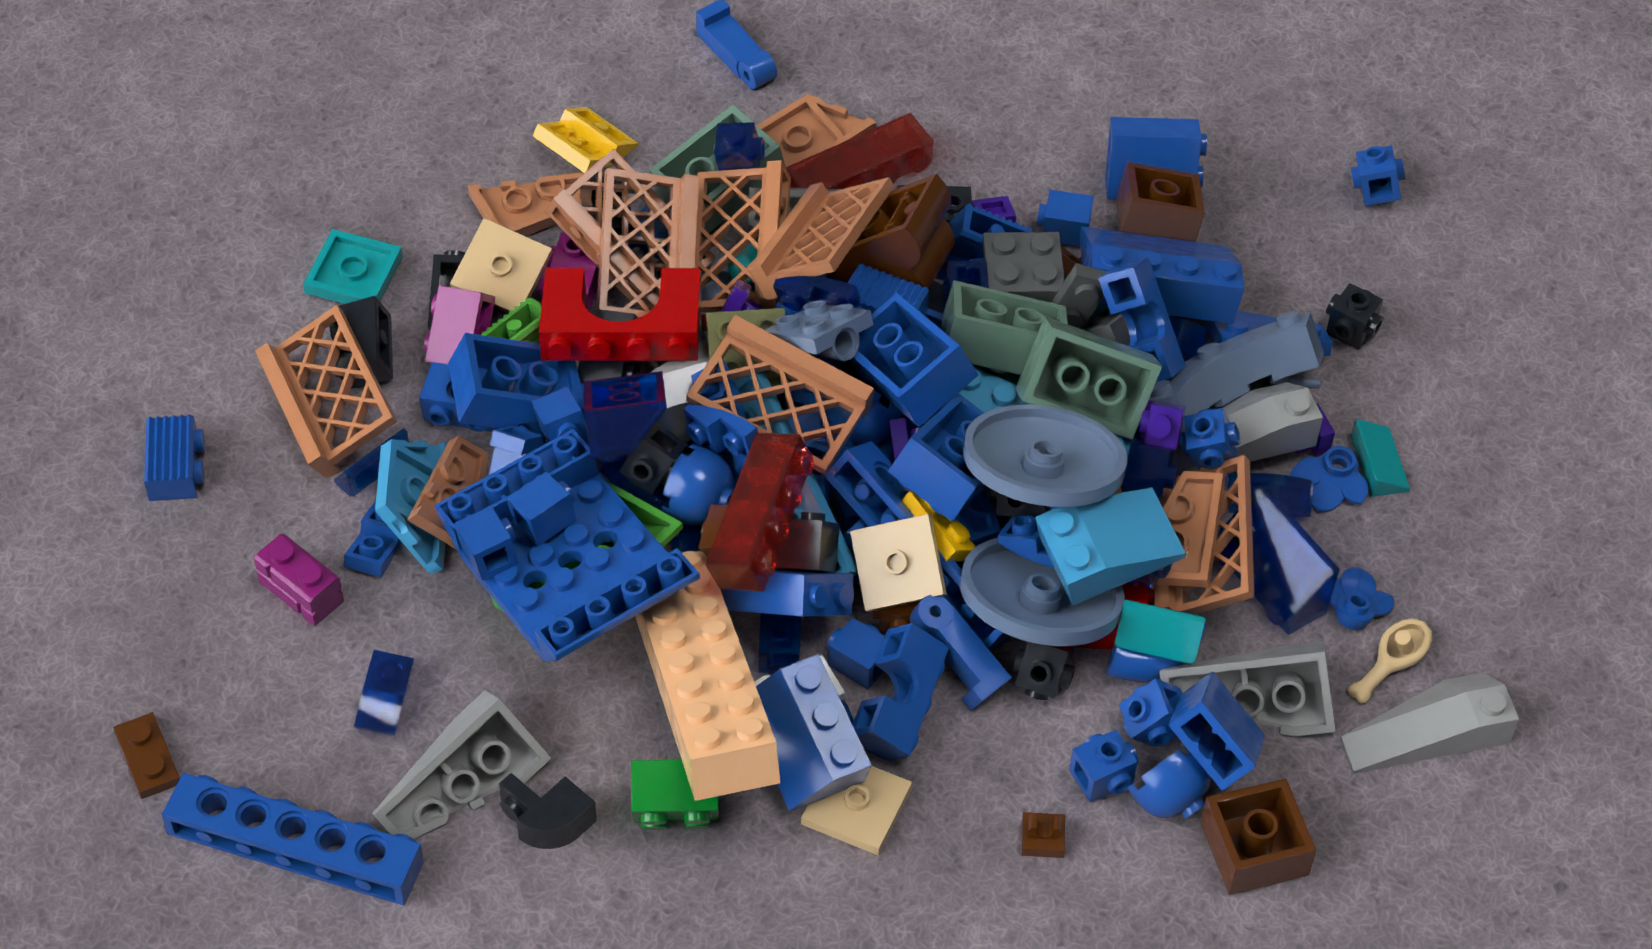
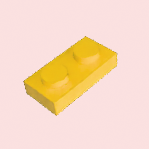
M909 491L904 496L902 502L914 517L925 514L932 516L937 547L946 561H965L968 554L976 547L969 539L970 533L967 528L955 520L950 521L947 517L936 513L929 503L913 491Z

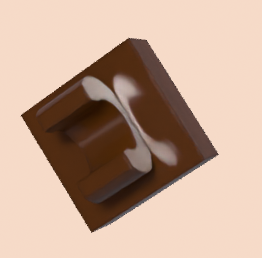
M1023 812L1021 856L1064 858L1065 814Z

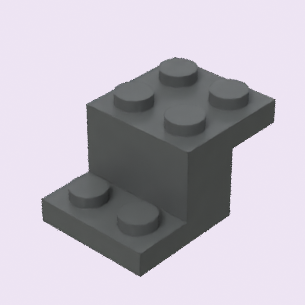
M1059 232L983 233L982 247L985 268L983 287L1046 302L1053 300L1065 281Z

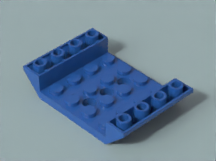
M574 429L434 505L440 520L464 563L543 661H558L700 579L699 572L680 550L676 548L668 553L598 472L594 452ZM547 472L558 483L563 481L572 490L575 496V502L572 504L577 520L537 547L514 525L507 497L521 489L526 483ZM492 506L500 520L503 518L509 520L515 532L516 540L513 541L519 564L481 581L462 550L454 523ZM604 542L616 543L609 549L598 548ZM571 561L581 562V564L574 569L563 567L566 563ZM533 582H546L541 588H528Z

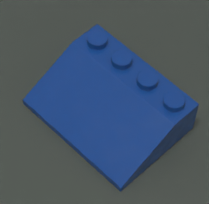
M1081 226V265L1109 271L1113 267L1148 257L1168 315L1234 324L1244 292L1242 264L1228 246ZM1105 296L1098 306L1108 307Z

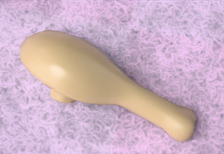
M1411 618L1401 620L1390 626L1380 638L1376 664L1360 681L1354 682L1347 689L1348 695L1356 698L1360 704H1366L1371 697L1372 691L1388 675L1419 663L1428 652L1432 642V631L1424 621Z

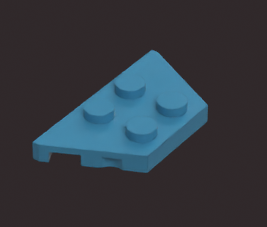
M391 439L381 445L375 512L428 573H437L444 568L445 542L407 521V518L448 442L434 446L428 445L427 441L416 440L413 443H409L406 440Z

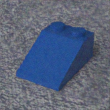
M464 333L448 362L459 423L499 428L538 421L531 401L565 387L570 389L582 414L586 409L576 361H542L540 344Z

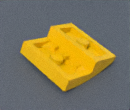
M588 107L567 108L564 110L560 121L538 123L533 137L584 173L613 148L623 158L639 144Z

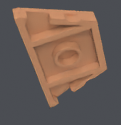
M806 94L757 125L780 145L786 169L791 177V184L877 131L876 122L872 118L866 117L865 120L856 118L848 114V109L836 104H827L823 99L810 94Z

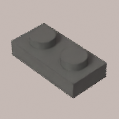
M1080 264L1074 265L1051 303L1066 306L1068 325L1081 330L1084 328L1104 297L1098 277L1107 271Z

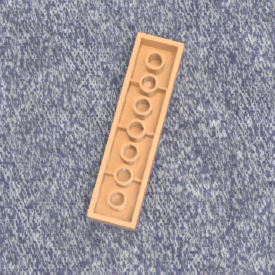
M702 551L683 552L682 554L699 572L700 579L635 617L694 799L697 801L780 784L777 743L709 558Z

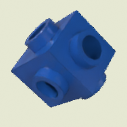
M1392 145L1385 147L1373 146L1356 152L1358 166L1351 167L1354 189L1362 188L1365 206L1401 200L1399 181L1406 180L1402 158H1394Z
M1223 408L1204 409L1196 414L1184 416L1185 432H1182L1180 435V444L1183 454L1185 456L1190 455L1197 469L1203 467L1207 469L1218 468L1224 464L1225 460L1238 457L1237 445H1240L1239 429L1236 422L1229 421Z
M1156 678L1147 685L1136 688L1130 697L1119 704L1124 718L1123 727L1128 736L1135 741L1152 747L1163 746L1171 742L1176 734L1168 725L1182 694L1181 688Z
M1113 730L1104 735L1095 734L1086 739L1082 745L1073 748L1069 771L1091 803L1108 794L1118 795L1126 791V788L1134 783L1139 759L1133 745L1128 741L1124 742L1118 731Z

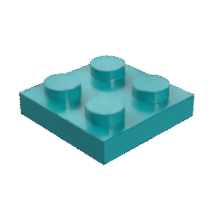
M332 229L303 283L304 293L343 304L371 296H376L381 301L403 258L402 247Z

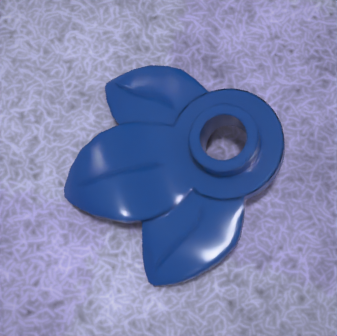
M1343 446L1332 447L1321 457H1306L1293 468L1289 481L1294 484L1310 488V503L1314 510L1320 513L1335 510L1344 499L1353 504L1361 505L1368 494V483L1358 472L1359 464L1355 454L1349 448ZM1339 464L1342 465L1344 468H1337L1333 465Z
M1348 568L1343 572L1341 579L1319 574L1316 579V588L1319 596L1325 602L1335 607L1337 621L1348 629L1361 630L1373 621L1374 616L1388 615L1393 609V596L1386 592L1376 591V582L1373 576L1362 568Z

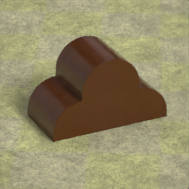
M937 174L891 191L834 272L826 273L827 276L824 280L845 288L857 266L863 263L865 267L877 268L879 272L891 273L893 277L898 276L901 280L912 281L915 285L919 284L922 288L927 287L930 290L955 244L953 230L944 219L951 204V195L944 181Z

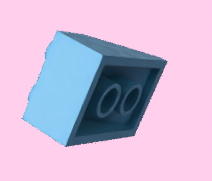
M1152 487L1112 494L1099 502L1088 505L1058 507L1035 517L1040 539L1072 606L1186 558V553Z

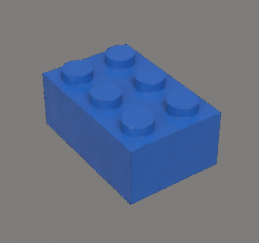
M895 293L871 314L874 325L858 333L859 348L856 355L849 360L865 380L918 427L979 375L961 346L898 293Z
M959 393L909 439L888 470L904 488L916 493L929 503L936 513L947 517L950 521H953L987 487L970 472L963 458L966 430L972 421L984 412Z

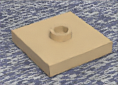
M483 218L450 282V286L452 288L496 296L494 307L509 313L510 310H514V306H520V302H525V298L531 297L553 253L552 248Z
M930 514L850 531L865 611L870 612L921 601L930 594L932 597L947 595L932 516Z
M871 766L865 782L852 785L843 791L808 804L801 817V825L879 855L912 790V782Z

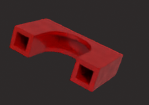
M545 268L539 324L542 361H698L702 302L700 268H662L660 296L656 306L642 317L619 322L598 318L586 309L587 295L584 268Z

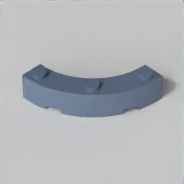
M1298 311L1286 312L1278 316L1276 322L1255 328L1222 343H1210L1200 347L1197 350L1198 355L1185 361L1186 367L1174 377L1155 383L1149 400L1186 406L1185 416L1208 409L1212 405L1216 408L1228 404L1250 392V383L1266 376L1272 375L1273 381L1290 375L1319 368L1324 351L1311 312L1300 315ZM1183 422L1182 432H1185V422Z

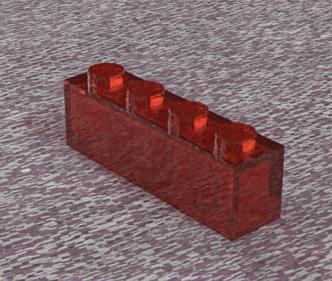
M910 112L786 167L791 177L790 188H809L810 185L823 182L826 189H845L888 177L894 184L898 178L911 172L919 173L932 163L934 140Z
M756 433L705 563L720 589L764 592L770 575L774 573L782 542L788 537L789 523L792 515L801 502V491L807 476L813 470L814 461L812 453L808 450L800 434Z

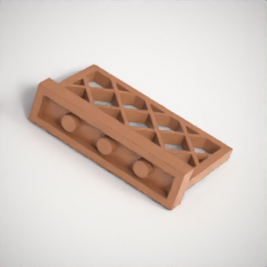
M614 148L566 190L563 189L557 194L545 210L598 268L603 210L602 191H604L602 169L611 162L619 170L635 172ZM596 175V182H588ZM622 181V185L614 184L613 191L622 193L623 203L628 201V193L637 194L628 185V182ZM579 189L596 190V208L582 206L572 195ZM652 189L647 192L660 208L666 205ZM649 207L648 212L631 211L637 219L647 220L654 214ZM669 209L665 212V214H666L668 217H669ZM620 213L616 217L622 218V235L619 236L623 239L628 235V220ZM654 221L648 225V232L653 238ZM634 236L626 242L627 246L628 243L648 245L642 237ZM654 238L658 242V244L665 240L661 238ZM612 240L610 243V248H612L615 245V243ZM648 245V253H649V252H650L651 250H653V249ZM620 249L610 255L609 263L619 275L633 265ZM709 250L702 257V264L707 268L717 257ZM654 255L648 259V263H643L653 276L654 271H661L662 268L667 267L666 264L654 263ZM637 269L624 278V281L637 296L651 286ZM616 285V287L627 297V295L620 289V287ZM653 290L641 300L651 311L656 306L660 295Z
M782 160L767 161L766 168L698 172L695 268H700V271L704 273L701 277V290L711 280L721 289L712 300H702L701 312L721 311L737 279L744 282L748 278L755 284V297L747 299L762 305V309H774L779 297L766 300L749 271V267L755 259L745 268L736 257L750 244L758 250V257L789 215L791 177ZM762 180V189L751 199L740 191L749 181ZM708 183H724L728 187L714 202L707 196ZM736 194L746 204L730 218L721 207ZM753 210L760 216V222L747 233L738 223ZM717 212L726 223L711 236L704 230L705 222ZM734 228L744 238L728 252L718 242ZM714 246L724 256L708 270L702 264V257ZM732 262L741 272L725 286L716 275Z
M612 168L605 170L597 309L634 313L638 318L650 312L641 299L653 290L660 295L661 278L657 280L643 263L655 254L666 264V268H695L699 176L684 174L682 178ZM614 180L628 182L637 194L623 203L613 191ZM654 186L671 188L670 202L662 208L647 193ZM640 197L654 213L642 224L628 209ZM613 204L617 207L614 212H612ZM668 209H669V217L665 214V212H666ZM620 213L635 228L623 239L611 227L612 219ZM657 218L668 229V238L660 244L645 228ZM638 233L653 249L640 260L626 244ZM611 240L615 243L612 248H610ZM668 244L667 253H666V252L664 251L663 247H665V246ZM618 249L633 264L621 275L609 263L610 255ZM636 269L651 285L638 296L624 281V278ZM609 276L614 280L610 284H608ZM616 285L631 300L623 308L607 306L608 291ZM635 305L639 310L630 308H632Z
M888 177L828 193L823 182L810 185L749 267V271L766 300L778 298L789 282L834 272L894 188L891 179Z
M338 305L332 307L275 348L267 342L255 350L308 465L325 478L340 472L337 465L339 461L398 422L343 310ZM337 321L339 327L334 341L323 340L322 337L325 329ZM301 345H308L302 363L292 361L289 353ZM319 347L330 348L324 366L313 364ZM341 350L352 352L347 369L335 367ZM310 372L322 373L316 390H308L304 387ZM332 375L344 376L338 394L326 392ZM355 378L366 380L361 397L349 395ZM323 400L335 401L329 419L319 418L318 416ZM346 403L358 405L352 422L340 421ZM368 407H378L383 416L370 425L363 424ZM336 429L349 430L345 442L334 449L332 440Z
M735 315L727 326L726 336L687 393L686 401L693 405L720 409L748 421L757 427L762 442L825 475L862 416L865 417L871 409L874 388ZM731 348L745 356L747 366L725 371L723 358ZM719 366L720 373L714 374V372ZM772 370L779 374L782 384L760 389L755 373ZM750 375L754 391L732 396L728 380ZM786 378L793 382L787 383ZM723 381L727 397L711 401L700 395L706 385ZM806 388L814 393L816 403L797 408L794 407L790 391ZM785 393L789 409L767 414L763 398ZM757 399L762 416L745 419L737 414L735 404ZM730 406L731 411L724 407ZM840 406L852 413L846 423L829 427L825 410ZM819 411L824 428L802 433L797 416ZM792 418L796 435L780 438L772 433L770 423ZM764 424L765 429L761 428L759 425ZM839 433L834 441L832 435ZM827 437L830 449L823 460L807 452L805 441ZM799 443L800 448L793 444Z
M1245 455L1225 460L1224 464L1218 468L1207 469L1203 467L1193 470L1195 472L1223 473L1224 478L1227 474L1237 471L1238 478L1228 491L1224 490L1220 518L1233 502L1238 505L1239 512L1229 525L1219 520V527L1224 529V531L1216 540L1213 562L1216 559L1220 560L1225 566L1214 580L1210 582L1209 588L1204 591L1201 597L1189 602V593L1194 587L1154 584L1155 606L1195 615L1254 598L1250 460ZM1167 470L1153 474V490L1162 507L1165 506L1181 476L1173 477ZM1235 536L1240 540V546L1232 557L1227 559L1220 553ZM1234 571L1240 573L1241 587L1226 592L1221 589Z

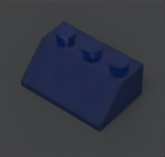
M663 371L584 381V413L591 459L600 458L602 462H614L623 459L624 454H631L667 409Z
M1263 485L1251 495L1254 597L1265 608L1269 620L1273 624L1279 625L1287 635H1290L1327 613L1340 569L1271 491ZM1239 509L1235 512V514H1234L1225 524L1229 525V523L1233 520V518H1234V517L1236 516V514L1239 512ZM1220 529L1219 536L1222 534L1224 529ZM1234 536L1220 554L1230 559L1239 548L1240 540ZM1219 560L1221 565L1224 567L1225 564ZM1234 571L1233 573L1239 578L1241 582V574L1237 571Z

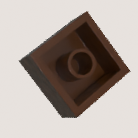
M1132 162L1126 163L1116 197L1120 232L1196 242L1205 215L1199 174Z
M1286 778L1206 797L1200 823L1229 895L1309 876L1316 848Z

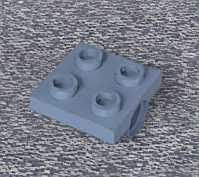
M818 300L805 304L803 306L804 310L795 315H785L777 318L775 325L765 329V331L817 357L848 361L858 351L860 344L858 333L874 324L870 310L853 308L852 304L827 305L826 301Z

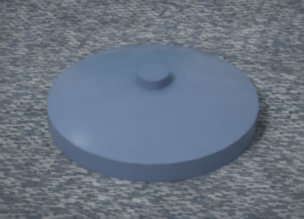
M1011 405L990 410L972 421L966 430L964 439V461L970 472L979 481L1002 495L1041 506L1075 507L1099 502L1111 496L1119 489L1123 483L1127 466L1125 447L1113 432L1089 417L1052 406Z
M998 538L978 545L968 554L964 561L960 578V590L966 604L984 622L1012 637L1049 646L1083 645L1107 636L1114 630L1120 620L1125 598L1123 587L1120 585L1072 606L1055 568L1033 562L1010 551L998 542Z

